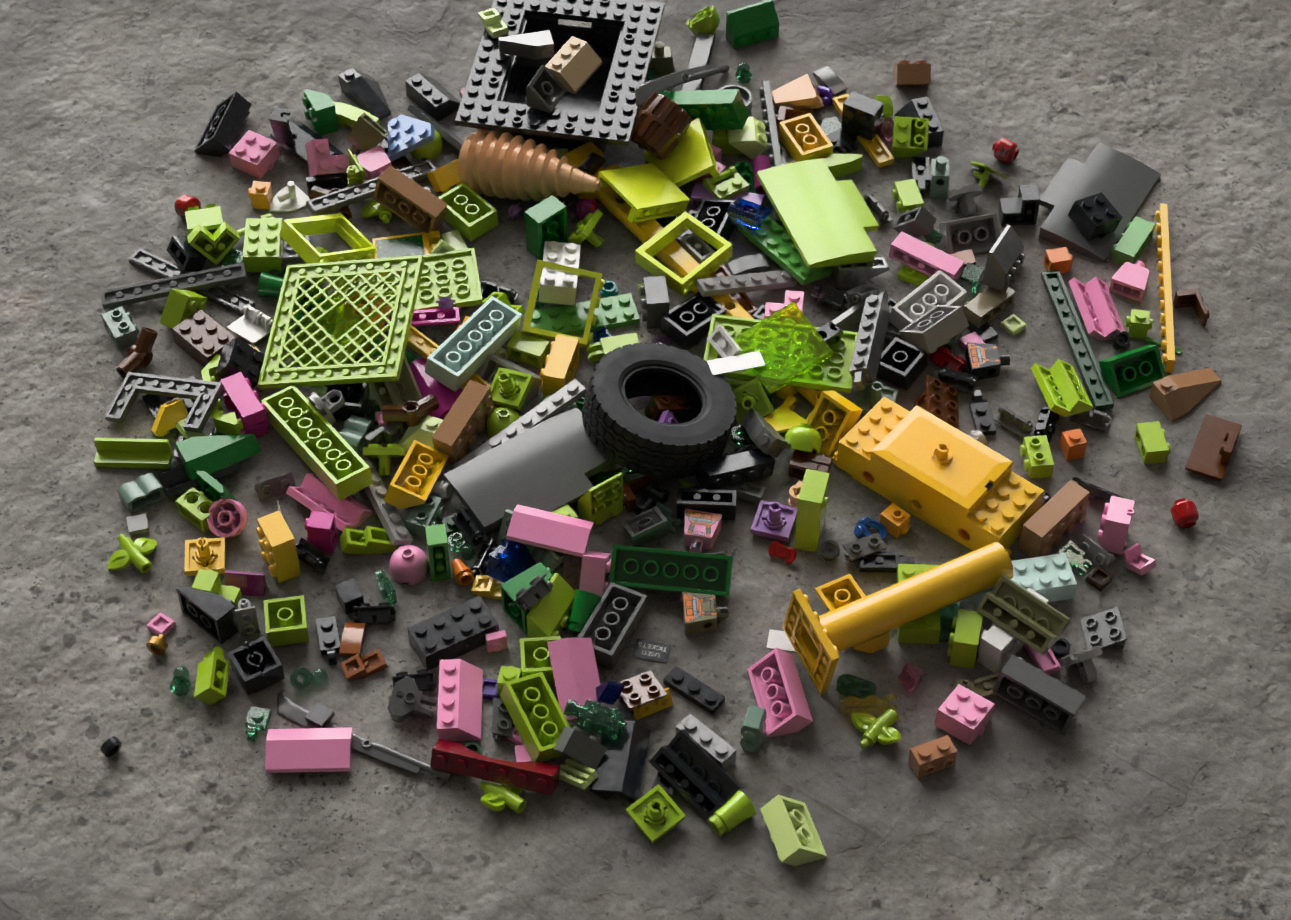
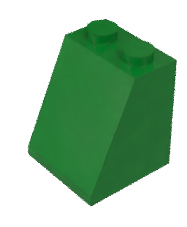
M541 562L501 585L502 609L525 635L528 634L526 616L530 610L522 611L519 607V602L515 605L513 603L517 599L515 595L522 588L527 590L531 586L529 583L537 575L541 578L547 573L544 579L550 581L553 573Z

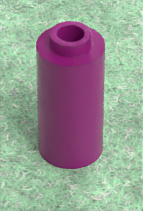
M758 155L752 161L755 192L765 195L766 192L756 173L771 168L770 159L767 156Z

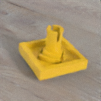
M200 537L194 540H185V576H196L199 569L213 570L219 574L225 573V537L208 539L205 537L201 539Z

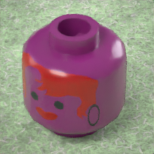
M580 199L574 205V216L579 221H583L589 212L594 213L597 209L601 212L600 205H597L594 199Z

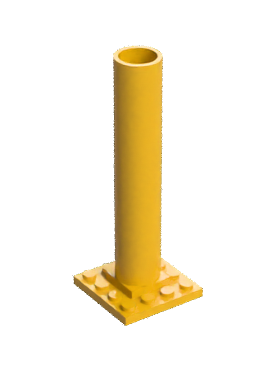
M994 542L818 616L817 612H813L808 596L803 594L799 588L792 592L782 628L817 691L822 695L828 692L840 657L839 652L997 585L1002 575L1011 579L1014 573L1013 565L1005 548L1000 543Z

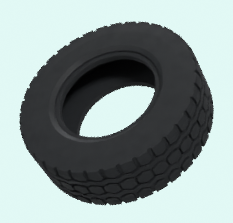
M659 343L628 344L622 348L613 349V351L603 356L595 366L582 406V419L584 428L593 444L597 445V448L602 453H605L609 459L616 461L620 466L627 467L628 470L633 472L637 471L639 474L651 475L656 478L674 479L676 477L678 479L685 478L686 476L691 477L696 475L699 462L720 458L723 454L736 418L737 405L734 392H732L729 383L727 384V380L723 375H713L708 362L701 360L702 358L695 354L692 355L686 350H680L677 347ZM683 395L691 407L690 411H684L691 421L681 424H667L654 421L635 410L628 399L638 396Z

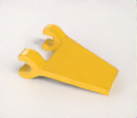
M789 395L781 406L764 418L778 433L787 432L793 426H800V423L807 424L811 413L804 419L793 412L796 407L793 403L797 401V398Z

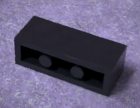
M678 488L677 518H685V509L721 514L722 520H735L736 490Z

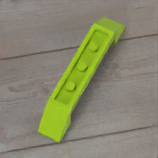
M216 354L201 371L204 381L218 382L222 379L215 374L221 357L220 354ZM218 399L211 413L217 432L226 435L242 434L241 429H244L241 418L237 419L235 411L224 414L221 400Z

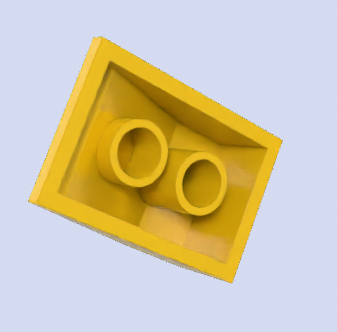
M834 390L822 391L807 424L812 425L811 429L817 430L821 435L822 447L820 454L827 455L829 458L838 449L839 441L855 426L863 411Z

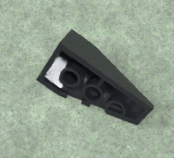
M353 68L338 75L341 92L360 108L379 118V120L391 115L378 82L370 75Z

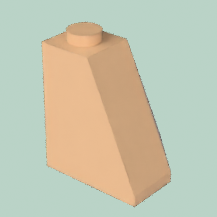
M808 74L771 92L775 109H779L780 106L817 109L824 106Z

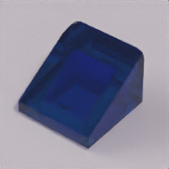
M606 681L597 686V702L614 704L623 691L625 684Z

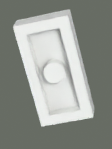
M721 325L707 338L722 358L740 355L743 352Z

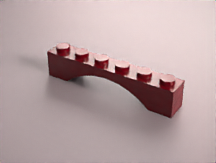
M439 739L432 748L430 768L547 795H552L558 786L560 766L541 761L511 762L498 760L475 753L460 743Z

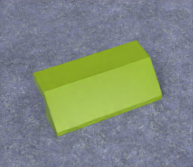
M1058 359L1049 370L1034 363L1031 370L1051 411L1067 417L1092 410L1093 405L1073 365Z

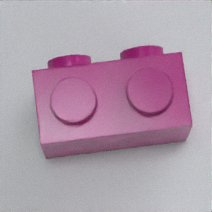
M312 511L310 517L305 521V530L308 532L307 541L323 552L333 554L338 541L335 514Z

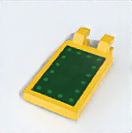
M440 231L373 238V245L377 248L374 259L431 254L430 252L441 240Z

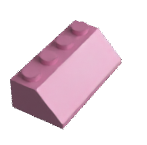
M775 648L747 669L758 707L764 708L767 712L765 732L768 737L796 733L813 722L792 654Z
M461 659L440 660L437 732L439 739L453 742L481 741L483 670Z

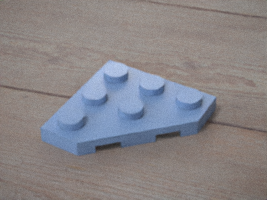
M400 115L388 122V132L390 133L388 135V158L391 161L435 140V128L431 123L405 115Z

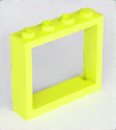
M685 211L635 250V263L653 276H665L666 285L681 296H684L687 292L694 289L697 279L707 278L711 273L716 272L721 265L729 261L733 255V244ZM689 229L718 251L684 278H680L655 260L653 256Z
M341 213L283 220L279 233L307 264L374 259L377 250ZM336 232L353 250L320 254L303 236Z
M537 259L522 333L555 341L557 334L579 338V346L586 348L587 343H591L593 337L590 329L591 325L595 326L597 315H594V310L599 308L601 297L597 296L599 290H603L605 281L601 279L602 274ZM543 269L595 280L583 338L531 327Z

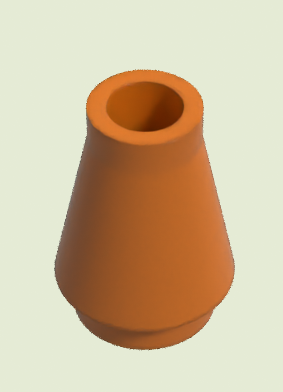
M454 559L451 562V567L456 583L463 587L470 585L474 580L473 571L460 559Z

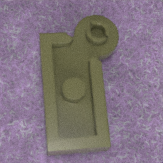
M1001 672L976 679L972 683L968 679L961 678L956 682L955 688L960 684L985 699L996 697L997 695L992 691Z

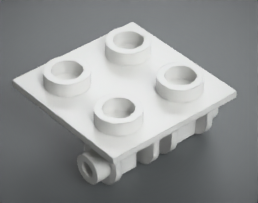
M245 305L242 309L244 315L226 327V329L255 344L271 332L273 318L254 309L251 305Z

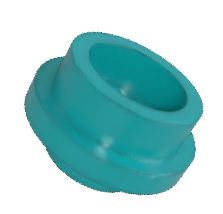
M605 281L603 290H600V294L604 297L615 296L618 293V287L613 281Z

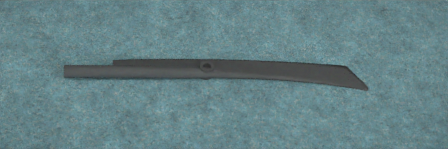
M709 64L675 72L635 87L637 106L643 104L653 93H661L684 83L729 71V66L723 65L712 68Z
M278 694L277 714L307 729L318 728L306 722L305 717L309 713L308 710L294 703L283 694ZM329 722V723L326 725L325 728H341V727H339V726H337V725H334V724H332V723ZM353 733L351 748L416 774L423 770L447 781H450L452 777L450 772L430 768L428 763Z

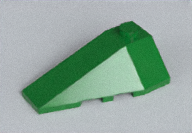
M255 434L194 436L175 443L190 480L197 479V471H205L210 474L261 452Z

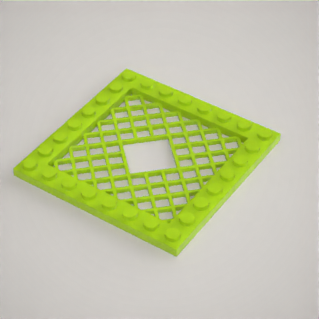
M423 255L287 265L257 384L260 389L287 388L293 384L296 387L399 381L425 261ZM396 276L398 279L390 285L387 281ZM378 277L380 281L373 286L370 282ZM358 279L364 281L357 287L353 285ZM341 280L347 282L341 288L336 286ZM327 281L329 285L322 290L319 286ZM310 282L313 286L305 291L302 287ZM385 284L387 288L380 293L377 289ZM399 284L398 291H396L394 287ZM368 285L370 289L362 294L360 290ZM351 286L354 290L345 295L343 291ZM334 288L336 292L328 296L326 292ZM317 289L319 293L312 298L309 294ZM389 291L394 292L395 294L388 300L384 297ZM375 292L377 296L369 301L366 297ZM358 293L360 297L352 302L349 298ZM340 294L343 298L335 303L333 299ZM323 295L326 299L318 305L315 301ZM307 297L309 301L301 306L298 302ZM381 298L384 303L376 308L373 304ZM396 299L395 305L393 306L391 302ZM365 300L367 304L359 309L356 305ZM347 301L364 319L335 341L319 322ZM330 302L333 306L325 312L322 307ZM313 303L316 307L308 313L305 309ZM388 305L391 310L383 315L380 311ZM371 306L374 311L366 316L363 312ZM320 310L323 314L314 319L312 315ZM303 311L306 315L298 321L295 317ZM378 313L381 318L373 323L370 319ZM390 315H392L391 322L387 319ZM310 318L312 323L304 328L302 323ZM385 320L388 325L380 330L377 326ZM368 322L370 326L362 331L359 327ZM316 325L319 329L311 335L308 331ZM299 326L302 330L294 336L291 332ZM375 329L377 333L369 338L366 334ZM358 330L360 334L352 339L349 335ZM387 330H389L388 337L384 334ZM323 332L326 336L318 342L315 337ZM306 333L309 337L301 343L298 338ZM382 336L385 340L376 345L373 341ZM365 337L367 341L359 346L356 342ZM347 338L350 342L342 348L339 343ZM330 339L333 343L324 348L322 344ZM313 340L316 344L307 350L305 345ZM296 342L298 346L290 351L287 347ZM372 344L374 348L366 353L363 349ZM354 345L357 349L349 355L346 350ZM386 345L385 351L383 352L380 348ZM337 346L340 350L331 355L329 351ZM319 347L322 352L314 357L311 353ZM302 348L305 353L297 358L294 354ZM379 351L382 355L373 361L370 356ZM361 352L364 356L356 362L353 357ZM344 353L347 357L338 363L335 359ZM326 354L329 359L321 364L318 360ZM309 355L312 360L304 365L301 361ZM292 356L295 360L286 366L284 362ZM368 359L371 363H363V362ZM333 361L336 365H328V364H330V363ZM315 362L318 364V366H311Z

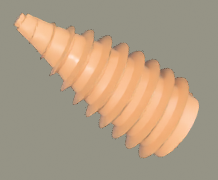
M479 128L476 132L468 135L459 154L458 173L460 180L468 184L478 195L485 194L489 197L496 195L498 198L508 197L511 200L520 198L523 201L531 199L542 201L551 195L555 198L558 196L566 197L569 193L578 194L579 192L600 191L602 187V182L598 178L582 172L577 168L576 164L573 166L569 165L566 156L559 160L558 152L555 149H551L548 152L545 144L541 143L536 146L534 140L528 139L525 141L522 136L517 135L513 137L510 132L502 134L501 131L492 130L490 132V130Z

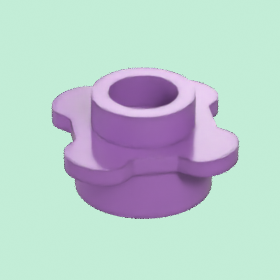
M521 203L513 204L507 210L508 220L510 218L516 220L522 215Z
M450 296L440 297V301H436L439 309L453 308V303L455 302V300H451Z

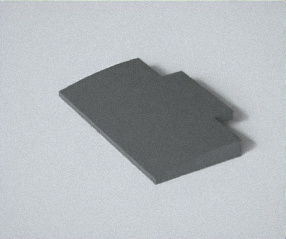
M1101 143L1096 145L1085 163L1068 157L1040 197V205L1052 211L1040 227L1039 238L1061 247H1067L1071 251L1104 263L1110 255L1113 245L1117 244L1121 233L1125 232L1127 224L1133 220L1161 174L1140 161ZM1102 192L1123 218L1114 232L1106 234L1102 239L1097 237L1088 241L1068 217V213L1075 201Z
M573 405L445 473L444 478L464 507L470 511L484 533L487 534L500 527L504 511L507 509L514 511L517 504L552 512L565 504L571 505L578 501L589 489L594 487L588 478L616 464V461L609 459L605 453H602L597 448V445L593 444L584 428L582 412Z

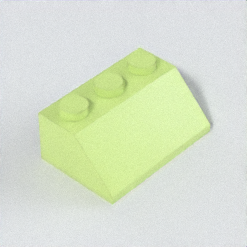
M777 795L760 809L763 821L770 832V838L778 852L777 856L782 863L798 866L823 859L827 856L804 802Z

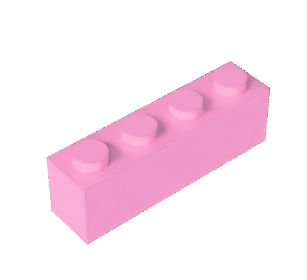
M902 231L890 247L889 257L930 277L941 270L956 282L962 275L964 261Z

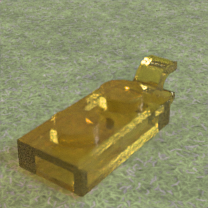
M892 693L886 695L884 699L874 695L866 696L864 699L849 696L840 700V709L842 714L884 712V710L888 709L895 711L897 706L890 705L889 701L897 699V696Z

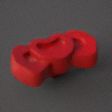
M777 541L772 542L768 548L770 557L778 556L779 558H784L787 564H791L796 560V550L785 547Z

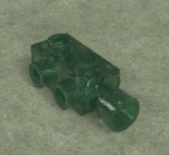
M569 698L563 714L570 717H578V724L581 725L580 727L587 732L592 730L598 731L605 739H611L612 737L617 739L619 734H624L627 723L624 722L626 714L622 713L619 709L608 708L598 701L586 699L584 706L577 704L578 701Z

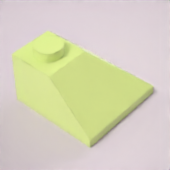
M429 415L422 417L419 425L408 427L399 445L406 450V454L414 440L434 448L432 437L443 419Z

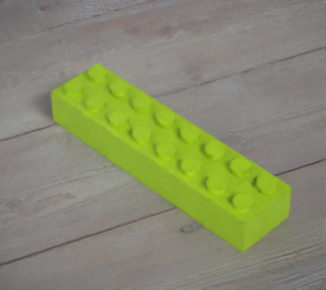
M294 384L261 400V403L263 402L267 409L265 415L269 423L339 501L373 484L370 467Z

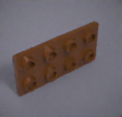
M927 375L925 377L926 391L914 400V407L916 405L959 430L958 390Z
M1205 414L1185 470L1222 481L1242 425Z

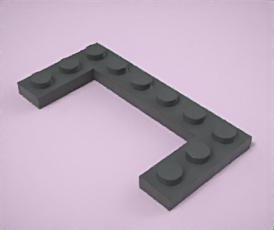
M128 372L104 417L110 422L123 423L139 393L194 399L196 401L182 427L185 431L202 433L225 387L221 382Z

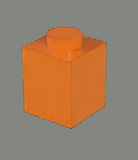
M1067 247L1046 250L1044 265L1047 271L1059 270L1060 273L1070 272L1073 256L1069 254Z
M1081 429L1062 432L1059 448L1066 461L1084 457L1087 441Z

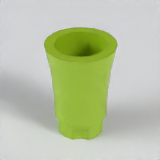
M738 790L726 804L713 813V816L708 819V823L716 834L722 836L725 832H729L735 826L756 815L757 812L751 800L742 791Z

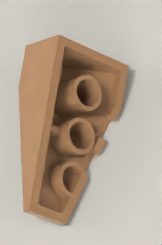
M1211 368L1169 375L1153 382L1149 398L1173 422L1187 416L1191 409L1201 402L1202 398L1209 395L1221 383V379Z

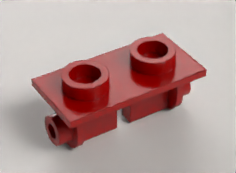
M945 346L942 348L938 347L936 352L930 354L931 361L941 368L948 363L945 368L962 373L963 370L968 371L965 364L966 361L960 356L955 357L952 355L951 351Z

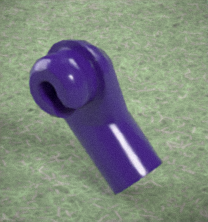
M822 85L818 86V93L825 96L822 100L825 101L823 104L825 106L832 105L834 98L832 90Z

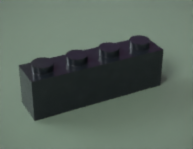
M760 448L699 462L695 478L704 489L716 490L772 476L775 459L765 454Z

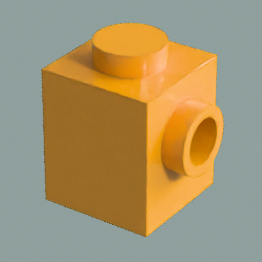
M253 181L252 188L248 190V198H251L252 208L270 210L273 200L271 182Z
M892 503L880 514L879 522L885 526L888 533L898 538L910 529L911 515Z

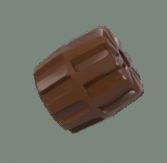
M653 93L638 109L631 141L638 144L640 149L646 150L652 157L655 156L659 160H664L679 144L692 119L677 103L662 94Z

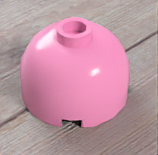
M220 499L214 502L208 511L210 515L209 519L207 518V524L216 536L225 538L235 537L241 534L246 527L248 521L247 512L240 502L232 499Z
M404 545L392 554L390 558V574L398 583L402 584V582L409 583V585H414L424 580L428 575L429 561L425 552L419 547Z

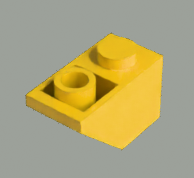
M175 398L160 405L151 428L152 434L159 435V437L165 436L170 433L169 430L175 428L177 422L187 418L188 412L182 399Z

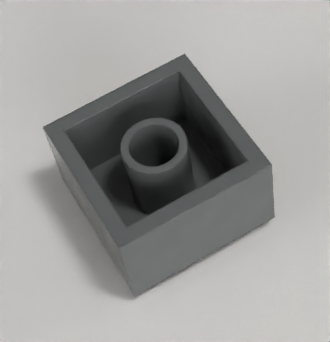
M665 276L643 277V285H640V293L643 298H640L641 309H644L642 311V320L646 322L647 329L661 328V315L669 311Z

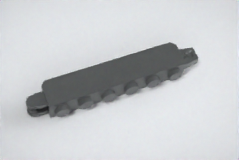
M882 290L880 295H877L876 292H871L870 296L866 297L849 370L857 390H863L867 383L876 381L890 317L887 290Z

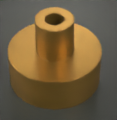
M159 634L158 637H150L146 644L147 649L153 654L164 655L168 649V644L165 642L166 636Z

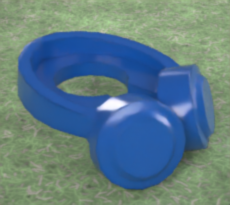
M869 517L859 520L854 530L855 536L859 538L871 535L865 526L876 528L882 540L887 535L885 526Z

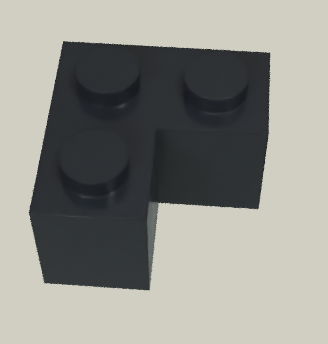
M1037 184L1019 185L1018 198H1000L998 213L1001 226L1036 225L1040 205Z

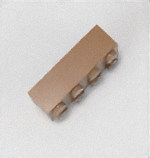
M391 165L377 179L373 196L375 201L421 232L437 231L442 226L448 206L442 199L436 197L428 189L423 188Z
M469 380L433 435L434 448L449 455L448 463L454 465L464 458L468 448L475 443L478 433L484 429L487 417L495 409L490 387Z
M1070 480L1023 525L1019 550L1031 558L1049 555L1051 549L1055 545L1058 546L1066 534H1071L1075 526L1085 520L1090 492Z

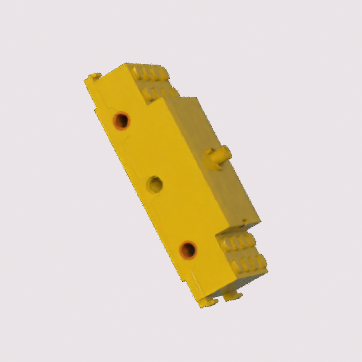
M883 397L839 441L838 450L832 457L833 463L838 468L852 475L853 479L972 551L998 542L1010 556L1012 551L1008 548L1022 534L1023 525L1041 508L1044 490L1012 472L1013 461L916 405L911 411H908L886 397Z

